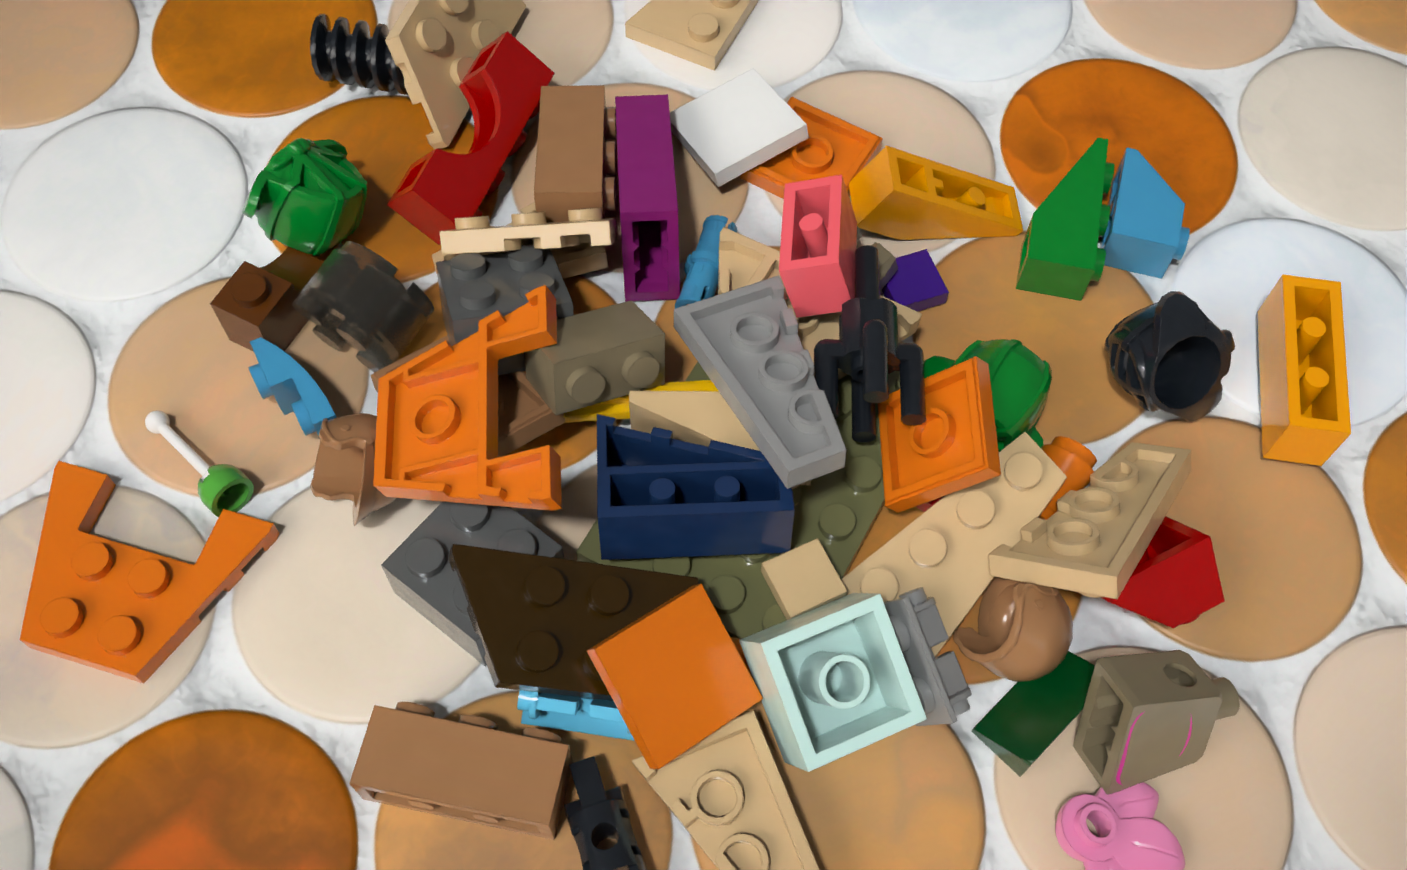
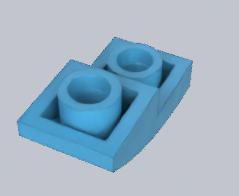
M261 337L250 341L259 363L248 368L261 397L266 399L274 395L284 415L291 412L295 413L305 436L317 432L319 436L323 419L337 417L318 384L296 360L276 345Z

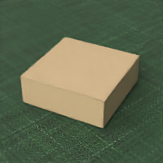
M818 538L767 560L761 565V573L786 620L847 595L843 582Z

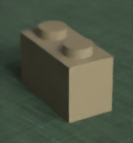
M632 300L557 319V344L525 352L526 378L555 415L629 395V391H643L665 384V333Z

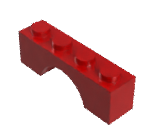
M508 31L481 49L459 85L469 103L474 119V139L468 154H456L438 148L411 164L387 205L438 245L441 244L440 231L456 229L455 218L482 216V211L478 207L484 197L493 193L502 182L505 171L501 167L506 158L512 156L524 143L527 132L523 128L527 121L535 117L540 110L541 86H548L555 73Z

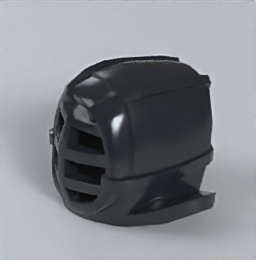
M1180 291L1168 292L1161 297L1159 302L1125 317L1115 325L1106 338L1105 350L1109 355L1110 371L1114 379L1127 393L1135 397L1139 401V406L1152 413L1161 410L1193 422L1210 413L1221 401L1223 390L1221 380L1229 372L1231 352L1235 349L1232 333L1226 329L1220 330L1202 312L1197 303Z

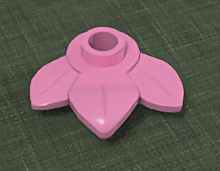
M1144 782L1108 795L1100 787L1095 796L1090 794L1077 795L1065 802L1059 810L1055 826L1058 843L1070 857L1082 861L1085 870H1183L1185 867V857L1175 835L1163 823L1153 820L1159 794L1154 788ZM1086 819H1089L1093 823V825L1096 828L1098 837L1090 832V830L1087 827Z

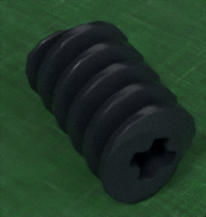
M319 14L315 18L310 37V54L315 74L320 80L333 82L337 79L340 84L353 85L357 82L360 87L370 89L376 85L379 90L391 92L396 88L400 94L408 95L404 86L402 71L395 65L385 42L389 34L387 25L379 23L375 28L373 37H370V28L366 21L359 20L351 34L347 18L338 17L332 31L328 15Z

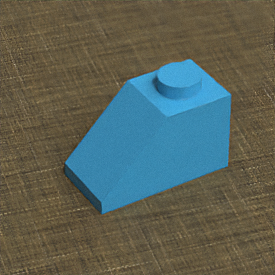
M1126 148L1111 184L1108 201L1110 216L1100 248L1106 249L1104 266L1162 279L1172 259L1181 260L1187 247L1190 229L1182 227L1185 203L1138 150Z

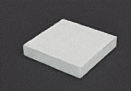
M754 68L670 112L671 132L718 187L809 138L807 124Z

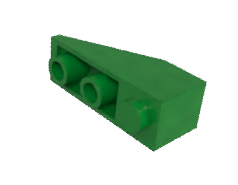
M1097 138L1033 213L1021 245L1016 289L1081 301L1090 280L1097 282L1100 280L1105 264L1106 249L1097 248L1098 237L1104 236L1110 216V205L1102 204L1103 194H1108L1114 175V163L1106 162L1109 139Z

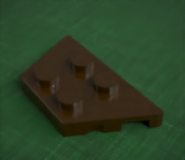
M453 544L449 553V563L452 571L456 570L468 602L466 609L475 633L481 637L486 651L484 658L496 688L613 701L587 650L689 587L698 584L697 577Z

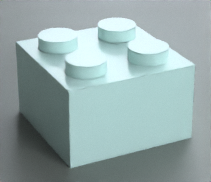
M852 593L739 640L753 680L763 697L761 701L782 758L787 764L810 772L927 719L881 594Z

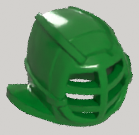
M297 138L272 156L268 165L258 174L242 209V214L251 219L255 214L259 226L264 230L265 236L270 241L276 239L297 251L320 256L327 250L342 243L360 225L367 197V181L362 177L358 169L346 159L347 150L339 142L331 139L312 141Z
M1014 339L977 340L969 345L956 361L942 356H933L924 360V378L975 356L988 363L998 451L1003 450L1025 431L1040 448L1044 445L1043 439L1035 425L1041 416L1048 398L1052 381V370L1049 363L1045 360L1042 361L1034 352L1023 346L1021 341Z

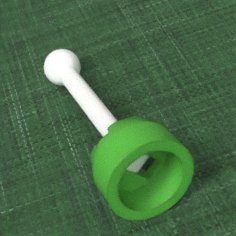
M162 411L150 412L145 419L146 428L152 433L161 434L202 475V478L198 481V495L202 503L215 516L219 517L223 509L237 513L249 502L254 491V485L242 471L228 464H218L210 467L169 426L170 419L166 413Z

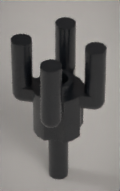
M869 245L861 246L855 251L856 298L842 304V314L839 316V340L823 339L814 347V378L819 390L824 391L835 419L839 416L838 368L844 373L851 375L852 439L863 443L876 439L875 403L888 400V374L894 371H900L901 422L906 425H920L926 421L923 350L914 343H898L897 306L892 301L880 298L879 251L876 247Z

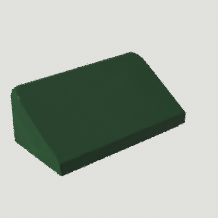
M1068 651L1065 659L1051 673L1039 679L1017 682L971 732L1021 777L1083 710L1095 665Z

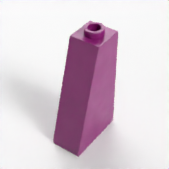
M668 94L616 96L619 202L625 302L631 300L678 299L680 295L678 202Z

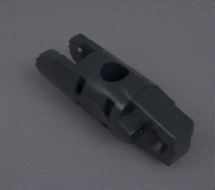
M594 756L571 763L569 767L579 800L564 804V809L571 834L580 853L583 870H647L642 853L634 837L630 814L621 787L618 786L605 791ZM612 838L617 841L610 849L601 850L596 848L603 839Z

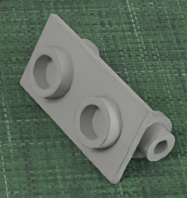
M923 587L916 588L899 595L900 599L884 602L927 717L926 720L915 725L953 724L957 722V715L970 710L967 698L972 693L967 686L954 651L934 657L931 647L949 638L935 605L934 597L927 598Z

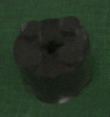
M346 241L344 245L341 242L331 252L292 303V306L301 315L316 324L312 331L318 338L338 351H341L345 344L358 350L356 358L373 372L398 361L434 313L432 302L414 282L406 291L402 283L394 277L398 268L372 250L352 241Z

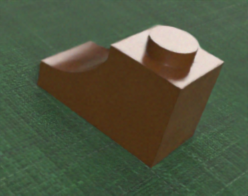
M287 247L274 261L260 268L244 261L210 305L230 341L253 351L250 341L261 337L285 352L340 278L335 266L307 253Z

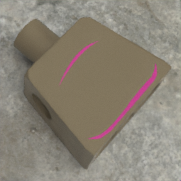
M1181 650L1099 658L1096 660L1073 747L1107 795L1116 793L1198 761L1205 752L1215 721L1237 714L1240 705L1239 696L1230 680L1225 677L1210 679L1190 654Z

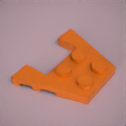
M546 285L526 293L525 296L529 302L509 314L503 316L497 310L481 319L478 323V331L455 345L451 346L445 340L379 378L373 486L383 495L394 498L549 511L562 509L561 457L550 445L498 457V360L557 344L556 298Z
M58 461L54 468L20 641L31 649L144 684L201 623L198 616L222 590L229 592L244 576L241 570L261 548L266 552L274 544L279 531L274 523L223 509L201 554L193 565L90 534L116 484L107 474Z

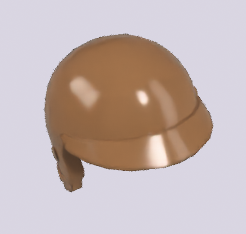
M367 413L323 419L319 432L320 444L310 485L315 497H322L330 501L338 499L353 501L354 526L369 516L370 513L393 503L397 499L386 497L373 486L377 416Z
M995 577L985 591L980 604L978 633L970 627H960L953 632V640L965 656L972 661L979 662L993 674L1011 681L1025 682L1039 679L1051 673L1065 659L1073 639V621L1069 606L1056 588Z

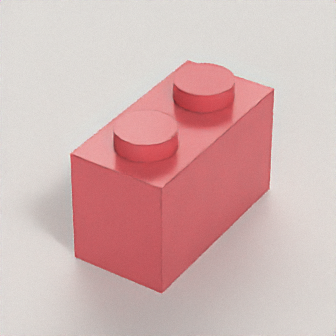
M836 175L786 183L784 189L779 273L795 315L799 318L842 312V304L855 298V251L857 246V221L843 176Z

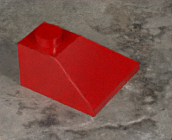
M1165 516L1119 598H1100L1171 628L1195 621L1199 618L1200 614L1225 602L1211 536Z

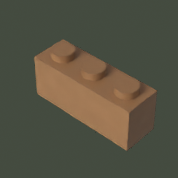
M605 85L541 86L534 200L536 212H545L546 223L569 221L568 210L602 208L603 219L605 218V211H615V178L606 177V174H616L615 141H607V139H616L617 137L616 107H606Z
M398 702L395 709L374 705L349 783L363 800L537 837L555 839L571 775L569 765L573 763L569 745L561 744L562 738L559 735L537 728H525L522 735L498 731V725L495 722L474 715H461L458 722L435 718L433 710L411 702Z

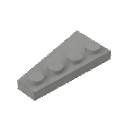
M779 275L674 309L675 330L787 489L845 467L847 451L826 395L823 390H819L814 378L813 361L809 351L804 350L798 336V322L793 309H788L784 299V286Z

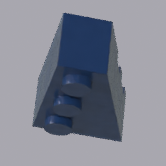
M597 414V518L601 560L768 554L790 551L795 511L792 487L786 488L761 451L714 440L710 441L709 447L673 439V431L653 427L650 434L616 426V418Z

